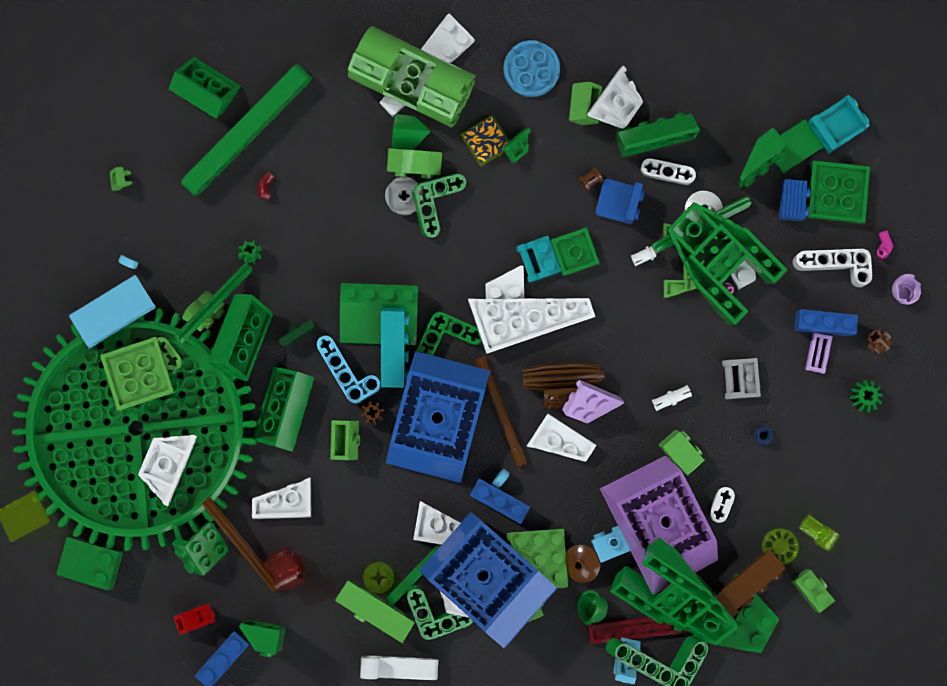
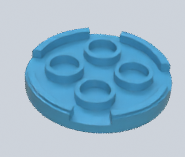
M536 40L523 41L515 45L504 61V77L507 84L516 93L526 97H537L546 94L555 86L559 78L560 62L557 54L552 48Z

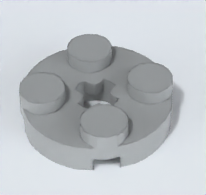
M398 177L387 187L385 199L392 212L399 215H410L416 212L412 189L418 183L414 179ZM421 188V190L418 191V195H422L423 197V190ZM403 191H406V194L410 195V197L407 198L406 201H403L402 198H399V195H402Z

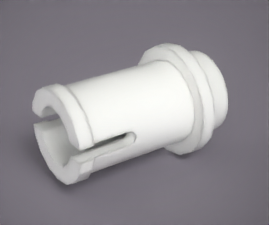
M648 246L645 250L631 255L635 266L650 259L654 260L653 258L656 257L652 247L648 248Z

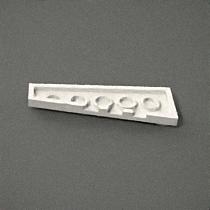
M448 14L421 50L452 63L475 42V39ZM384 96L380 101L381 106L392 117L406 106L387 96Z

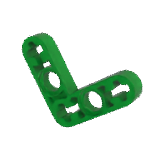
M452 174L418 183L413 187L412 195L420 229L424 236L433 238L440 232L433 198L463 190L466 186V179L463 175ZM456 179L460 180L458 187L456 185H448V183L455 182ZM437 182H441L444 186L443 191L440 193L435 190ZM421 188L425 189L423 197L422 195H418V191H420ZM423 198H424V199H426V200L428 199V202H421V203H420V200L423 201ZM425 205L430 207V214L427 216L422 214V207ZM430 218L433 219V220H429V222H427V221L424 222V219H430ZM429 224L430 226H434V229L431 230V232H427Z
M436 312L427 326L417 352L423 353L426 347H422L423 343H425L428 347H434L433 351L429 349L427 352L428 355L434 356L444 333L474 346L480 344L482 340L480 337L479 340L475 339L473 342L471 341V336L467 334L466 338L462 337L466 327L470 328L468 330L469 333L474 334L478 332V337H480L477 327L443 312ZM440 316H442L443 321H445L444 324L439 325L438 330H442L441 333H439L436 330L430 329L431 326L435 328L437 324L435 318H439ZM456 323L463 327L460 334L452 332V326ZM430 333L437 335V341L433 344L428 343L426 340L427 335Z
M415 585L407 590L408 603L420 634L424 639L432 640L473 623L469 617L465 620L462 618L463 616L449 613L433 617L423 589ZM413 592L419 594L420 603L417 604L415 598L412 597ZM421 608L428 611L424 617L417 615V611ZM454 616H456L457 619H458V623H457V624H456V621H455ZM450 619L452 620V625L447 628L443 627L442 621ZM438 622L440 630H437L435 623ZM427 626H429L432 631L429 634L426 631Z

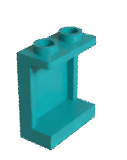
M849 95L808 121V124L828 154L870 126L868 117L861 113L858 109L857 101Z

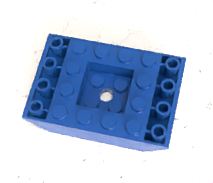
M415 351L386 463L461 483L490 371ZM435 412L443 415L441 423L433 422L432 415Z
M472 512L468 514L419 570L436 588L504 649L557 589ZM482 571H487L489 574L486 581L479 580V574Z

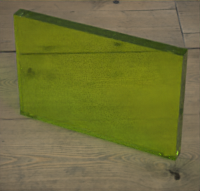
M31 491L24 497L0 509V521L10 542H15L22 536L50 522L36 491Z

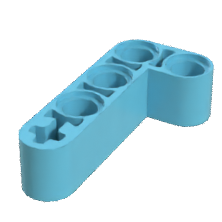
M322 336L318 339V350L350 402L354 404L361 403L380 390V380L375 376L370 375L359 382L357 381L331 337ZM324 341H326L327 343L331 342V344H329V347L333 353H331L330 355L326 348H322L324 346ZM334 357L341 359V363L337 367L331 365V360ZM344 373H348L351 376L348 383L341 382V376ZM369 380L377 381L375 389L369 390L367 388ZM355 389L359 390L361 393L360 397L356 400L351 399L350 393Z

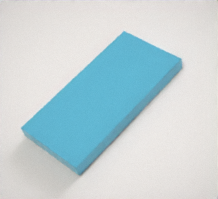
M134 275L72 313L69 317L90 349L156 307L137 276Z

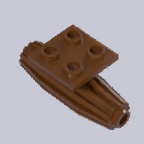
M580 362L552 363L522 369L523 388L544 390L543 407L558 409L565 405L572 392L576 393L578 389L576 383L579 380L591 385L601 384V380H604V369L600 368L598 364Z

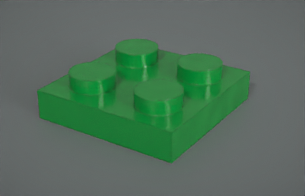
M587 227L550 240L563 276L599 264Z

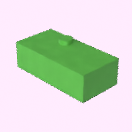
M352 579L346 582L335 600L354 612L356 619L363 623L365 620L401 643H403L415 623V619Z

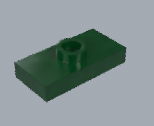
M312 320L301 326L296 325L289 330V334L278 341L286 348L316 329V326Z

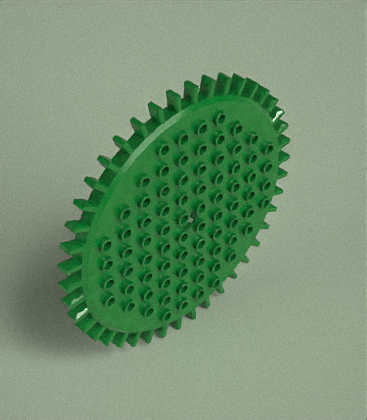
M157 309L154 321H146L145 314L99 342L104 344V348L101 350L98 349V344L89 349L75 325H71V330L75 334L76 339L68 343L65 337L58 334L56 339L63 346V349L57 354L53 349L47 347L43 349L44 353L52 360L47 367L40 362L34 361L32 363L35 369L42 372L39 380L36 381L31 377H24L23 379L26 384L35 387L32 396L26 394L17 395L19 400L29 402L28 411L13 412V416L17 418H26V428L13 429L12 434L17 436L26 435L27 443L23 446H16L13 450L17 453L28 451L30 459L17 466L18 470H27L32 467L35 476L27 479L24 485L33 486L39 482L43 488V491L36 494L33 500L39 502L49 496L53 503L44 513L50 516L60 508L65 514L59 520V527L66 526L71 518L77 521L78 525L73 531V536L79 537L82 534L85 526L93 529L89 539L91 544H96L100 532L108 534L106 547L109 549H113L116 536H124L125 551H130L133 546L132 538L141 536L142 549L149 550V536L155 534L158 535L160 546L165 547L167 546L165 532L174 530L175 537L184 540V534L180 526L189 523L191 529L197 533L200 527L195 518L201 513L209 522L214 521L212 516L203 507L202 502L210 497L219 508L226 510L228 505L219 498L223 490L225 489L233 495L239 493L236 487L229 485L230 479L233 475L239 479L247 478L244 472L236 469L238 461L253 462L254 459L250 455L241 454L243 444H257V440L253 438H244V428L257 427L258 422L253 420L244 421L243 415L244 411L256 409V404L248 403L242 405L240 399L241 395L250 393L252 388L244 386L237 389L234 381L238 378L222 373L207 363L212 349H209L205 342L210 338L212 332L205 330L199 339H196L191 334L184 343H179L175 340V334L180 330L177 326L181 315L175 313L170 325L163 324L164 310ZM154 337L166 338L176 351L182 354L183 363L178 370L167 368L175 393L166 395L165 400L157 398L148 401L144 414L128 409L117 411L105 369L100 368V363L102 362L100 355L121 349V347L117 346L118 341L123 342L122 348L136 344L137 339L145 341ZM160 342L159 344L161 350H163L164 353H166L167 350L164 348L166 343ZM168 355V358L171 361L169 365L172 364L176 366V358L174 359L170 355ZM86 364V369L82 371L81 365ZM202 370L203 375L201 377H197L196 375L197 371ZM183 372L184 377L182 379H178L177 377L178 373ZM106 380L107 386L103 388L101 383ZM83 383L88 384V388L85 390L82 388ZM64 385L69 386V390L66 392L63 390ZM219 387H223L224 392L222 394H218L217 389ZM200 389L205 391L203 396L198 395ZM181 391H184L186 394L184 398L179 397ZM107 399L109 405L105 407L103 401ZM85 402L90 403V406L87 409L84 408ZM66 404H70L71 406L70 410L68 411L65 410ZM47 406H51L52 408L51 412L49 413L46 412ZM221 406L226 408L224 413L219 412ZM202 408L206 409L205 415L200 414ZM183 410L187 411L186 417L181 416ZM164 412L168 413L167 419L162 418ZM145 414L149 416V420L146 422L143 421ZM126 416L130 418V421L127 424L124 423V418ZM109 418L111 423L106 426L104 422ZM87 421H91L92 423L91 427L87 428L85 425ZM134 421H140L143 425V433L137 436L132 435L129 430L130 425ZM68 423L72 424V428L70 430L66 428V425ZM49 425L53 426V430L51 432L47 430V427ZM223 425L227 426L226 432L221 431ZM204 427L208 428L207 434L202 433ZM187 429L189 431L188 436L195 435L197 439L175 489V494L169 506H166L157 495L154 498L150 497L152 490L138 474L153 438H164L163 435L166 431L170 433L169 437L183 436V431ZM147 433H149L151 436L150 440L146 441L144 438V436ZM128 435L132 438L131 442L129 443L125 441V438ZM107 438L112 439V443L110 445L106 443ZM88 440L93 441V445L91 447L87 445ZM69 442L74 443V447L72 449L68 448ZM50 444H54L55 449L53 451L49 450ZM228 444L229 450L224 451L223 445ZM206 446L210 448V452L207 454L203 451ZM128 455L133 456V460L131 462L127 460ZM109 457L114 458V462L112 464L108 463ZM90 459H94L95 464L93 466L89 465ZM71 461H74L76 464L74 468L70 467ZM52 463L56 464L55 470L50 468ZM208 465L212 467V470L209 473L205 471V468ZM189 467L193 470L192 474L190 475L186 473V470ZM130 474L135 475V479L133 481L129 480ZM111 476L116 478L114 483H111L109 480ZM92 478L96 479L95 485H91L90 483ZM73 480L77 481L76 487H72L71 482ZM189 487L194 488L193 494L188 493ZM132 493H135L137 496L135 500L130 498ZM113 495L117 496L116 502H112L111 497ZM94 497L98 499V503L95 505L92 503ZM172 508L177 510L174 516L170 513ZM153 510H156L158 513L155 518L151 515ZM134 512L138 513L136 520L132 518ZM115 514L119 516V520L117 522L113 520V516Z

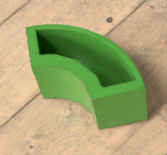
M389 148L387 171L395 172L394 176L406 177V173L421 174V178L433 179V175H441L442 152Z

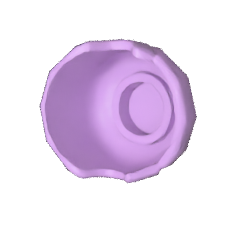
M913 274L900 276L892 285L893 296L901 304L910 305L917 301L921 295V283L915 280Z

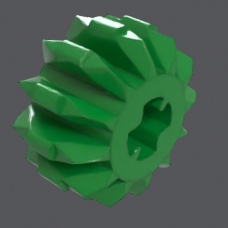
M863 380L862 384L857 382L855 384L856 388H851L850 390L855 394L849 397L851 400L855 399L852 406L859 405L858 411L860 412L865 409V412L869 413L871 409H878L876 404H882L878 397H882L884 394L877 392L881 387L877 386L874 388V381H871L869 384L867 380ZM865 393H869L870 396L865 400L863 398Z

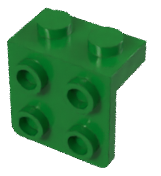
M211 522L206 523L189 541L176 538L171 543L175 549V554L185 564V570L190 574L194 573L204 576L228 552L227 545Z

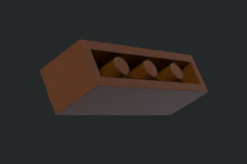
M766 550L716 592L715 595L734 617L739 612V607L743 604L747 606L754 600L752 596L757 592L760 594L769 587L767 584L771 580H778L784 574L782 571L786 568L771 550Z

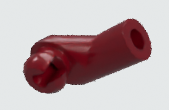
M268 171L257 183L258 196L265 201L271 197L268 185L275 178Z

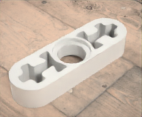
M646 159L641 165V173L649 178L689 185L696 177L694 169L684 165L655 159ZM650 163L653 168L657 169L658 165H661L659 175L656 174L658 170L647 172V168H644V166H648ZM665 167L672 168L673 175L666 177L663 174V169ZM677 169H680V174L688 171L692 178L684 180V176L678 175V179H676Z

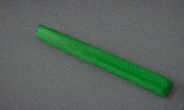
M745 196L715 211V213L726 219L750 207L752 203L749 197ZM670 235L654 242L651 247L655 253H659L673 246L674 243Z
M248 263L243 264L175 334V340L179 343H184L252 272L253 268Z

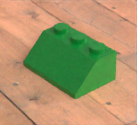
M193 57L174 72L169 90L217 119L226 111L241 86Z
M246 620L240 623L239 628L254 650L260 652L261 656L272 657V655L282 650L286 626Z

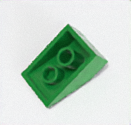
M67 537L56 575L90 586L111 590L114 587L124 551L109 549L105 546Z

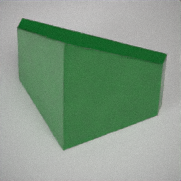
M395 114L392 149L414 150L431 131L413 115Z

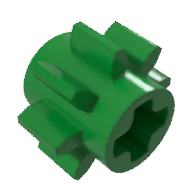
M245 240L243 246H238L241 252L238 254L239 259L244 258L245 264H255L257 258L261 259V254L258 253L261 251V246H255L254 240L252 242Z

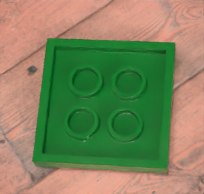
M812 161L810 196L808 199L809 213L807 218L864 224L866 220L870 167Z

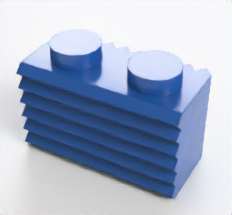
M784 179L781 183L779 220L802 222L805 217H808L809 206L806 205V198L810 196V187H807V181Z

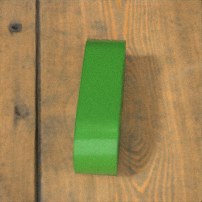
M158 337L159 342L166 343L164 348L167 352L161 351L167 368L178 370L183 363L181 356L170 341L166 338ZM168 355H170L174 359L177 358L176 366L172 364L169 365L171 361L168 358Z

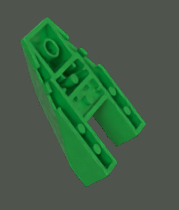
M695 202L667 229L694 285L728 325H736L748 312L722 285L743 261L767 284H775L787 271L786 267L747 228H743Z
M659 537L647 547L642 564L669 581L671 584L667 588L652 595L644 577L627 566L618 572L614 578L610 592L659 624L666 622L674 626V630L680 632L682 630L693 633L692 637L713 645L719 644L739 628L737 621L711 588L674 547Z

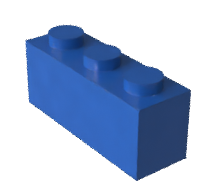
M800 309L796 312L794 331L852 337L857 333L858 315Z
M481 479L477 481L470 494L471 497L519 524L522 523L530 506Z
M238 630L234 631L197 672L195 677L205 686H214L250 645L248 639Z

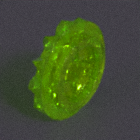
M382 562L370 564L365 569L363 575L365 587L374 593H384L389 590L394 582V573L391 567ZM377 569H379L381 576H387V578L381 580L380 586H378L377 580L370 579V577L376 576Z

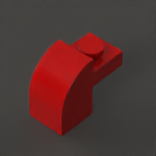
M209 603L173 617L179 635L215 622L214 611L209 606Z

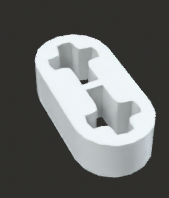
M723 487L717 491L709 512L712 521L720 523L727 519L735 497L732 489ZM728 491L730 499H726L724 504H722L723 497L720 494ZM720 506H723L721 513L724 514L723 517L716 519L714 511H718Z

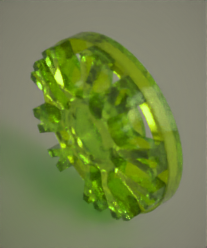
M777 528L765 535L762 541V551L764 553L766 550L773 549L774 552L772 553L778 554V560L784 565L793 561L797 556L799 543L792 532ZM781 531L780 539L777 538L775 532ZM786 533L789 534V535L787 536L786 540H784L783 538H784L785 534H786ZM772 535L776 540L773 541L769 536ZM793 538L794 544H788V540ZM766 541L771 542L772 547L766 548ZM789 546L795 547V551L788 550ZM786 552L793 554L791 558H787ZM781 554H783L784 556L783 562L781 560Z

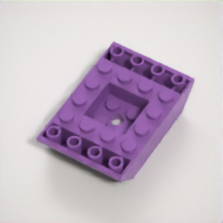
M663 456L600 488L652 595L671 584L642 564L647 547L658 537L674 547L695 572L718 560L717 540L681 469L668 457ZM663 517L669 520L668 528L663 527L661 524Z

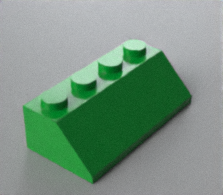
M682 112L674 115L675 117L671 119L662 117L657 119L655 123L643 122L635 128L630 126L621 128L616 138L623 158L693 140L700 131L691 113L686 114Z
M234 294L207 363L222 373L248 381L274 313L253 295Z
M273 367L253 439L263 444L293 452L314 377L297 371Z

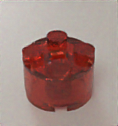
M290 545L269 555L267 561L264 562L267 571L271 572L274 577L273 583L277 590L287 591L307 580V576L303 577L302 574L305 572L304 566L296 552L292 554L290 551L292 547Z

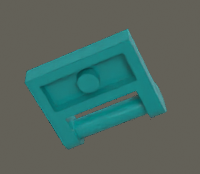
M548 236L516 247L525 265L529 283L561 272ZM527 250H533L540 273H535Z

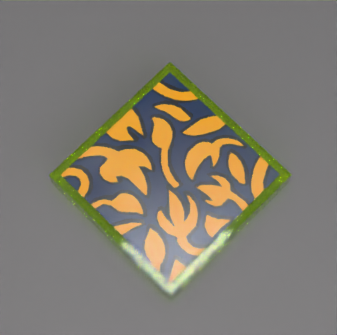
M493 115L460 134L480 167L503 154L505 151L502 147L509 142Z

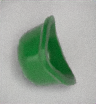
M591 590L584 592L579 597L577 604L578 612L584 624L590 625L591 623L600 622L605 618L608 612V603L604 597Z

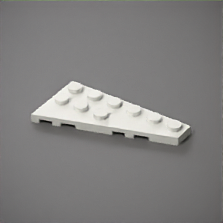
M589 298L468 299L486 354L595 317Z

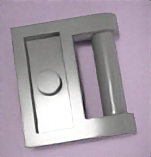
M757 358L722 361V367L725 368L727 390L725 399L761 396ZM732 366H738L740 392H734Z

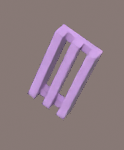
M816 332L812 333L805 370L825 374L833 336ZM817 337H819L814 366L812 367L811 364ZM827 339L821 368H818L823 340Z

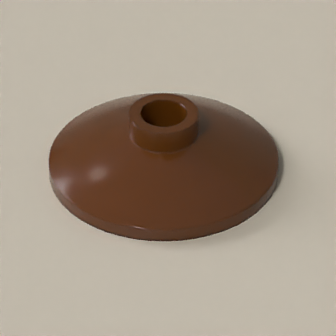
M578 544L569 548L566 552L567 575L572 580L579 583H588L597 577L601 564L594 549L587 545ZM577 562L581 563L582 568L577 566Z

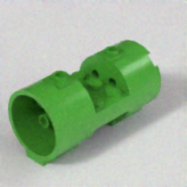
M371 26L364 34L348 67L349 79L451 128L459 118L458 113L460 114L465 107L475 83L473 79L476 78V75L374 26Z

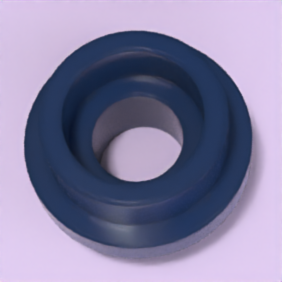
M760 426L754 432V439L760 445H767L773 440V431L768 426ZM761 432L766 433L767 437L765 439L760 437Z

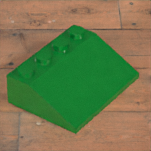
M341 283L340 343L381 344V309L405 308V313L409 314V325H405V332L409 333V344L405 345L416 346L418 286Z

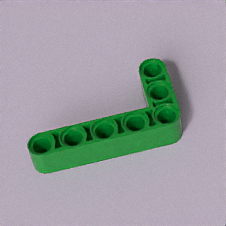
M687 637L670 667L617 638H612L607 642L606 651L612 657L664 686H690L707 655L708 646L698 638Z

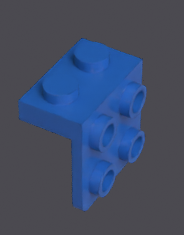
M605 179L598 200L596 215L632 224L634 219L637 220L640 209L637 206L638 202L642 201L645 190H642L643 184L636 182L633 186Z

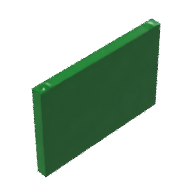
M806 119L780 135L788 146L784 155L785 158L777 166L782 173H786L789 169L824 147Z

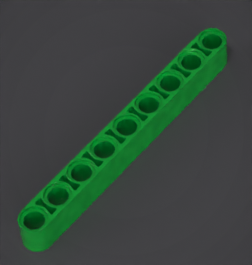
M299 64L293 66L182 179L181 184L194 197L198 196L308 85L312 76Z

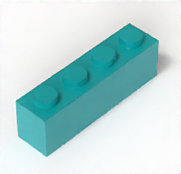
M405 308L381 309V387L404 388L405 382H407L409 370H405V363L409 362V351H405V344H409V333L405 332V325H409V314L405 313Z

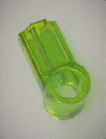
M807 515L799 526L802 532L814 539L817 545L828 552L840 537L833 529L822 525L810 515Z

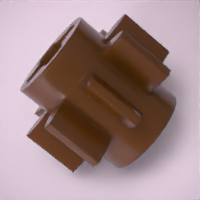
M881 329L873 331L867 339L870 343L867 347L877 354L884 353L892 345V342L889 340L891 336Z
M369 401L367 408L362 406L365 413L361 414V417H367L365 423L368 424L371 420L376 425L378 418L383 420L380 413H383L385 410L378 409L379 402L374 406ZM371 408H373L375 411H378V413L375 414V418H372L370 415H368Z

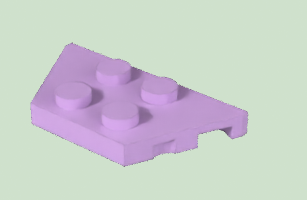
M579 380L576 383L578 387L576 393L572 392L570 394L569 400L565 403L562 410L569 417L589 423L617 408L624 402L617 395Z

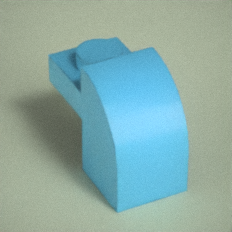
M621 637V641L640 651V641ZM615 658L613 672L615 680L635 684L636 670Z

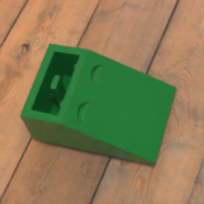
M774 128L757 140L740 177L739 189L743 186H750L755 181L754 178L757 175H764L769 171L770 165L773 163L778 164L785 158L784 155L788 145Z

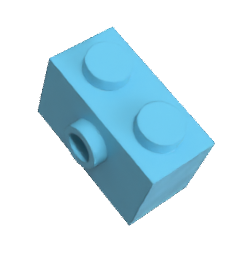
M619 526L611 528L613 532L605 534L603 531L593 535L595 539L591 540L600 563L631 551Z

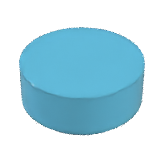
M121 255L118 260L119 263L132 269H136L139 263L124 255Z
M502 469L492 484L497 488L501 487L509 477V472Z

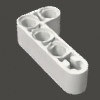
M865 249L802 251L793 259V266L800 271L850 269L851 283L856 287H863L872 280L871 255ZM857 254L863 256V263H859L857 261ZM838 255H842L845 258L844 264L838 262ZM819 256L825 257V265L819 263ZM803 257V260H810L812 258V261H808L803 265V262H800L799 259ZM858 273H862L865 276L864 282L858 280Z
M362 656L360 678L437 680L438 659Z

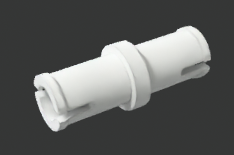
M688 385L673 392L671 390L668 391L666 395L653 399L652 403L656 411L671 404L674 406L677 404L676 402L692 397Z

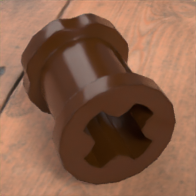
M595 167L583 177H578L581 185L587 192L596 183L603 182L601 174Z

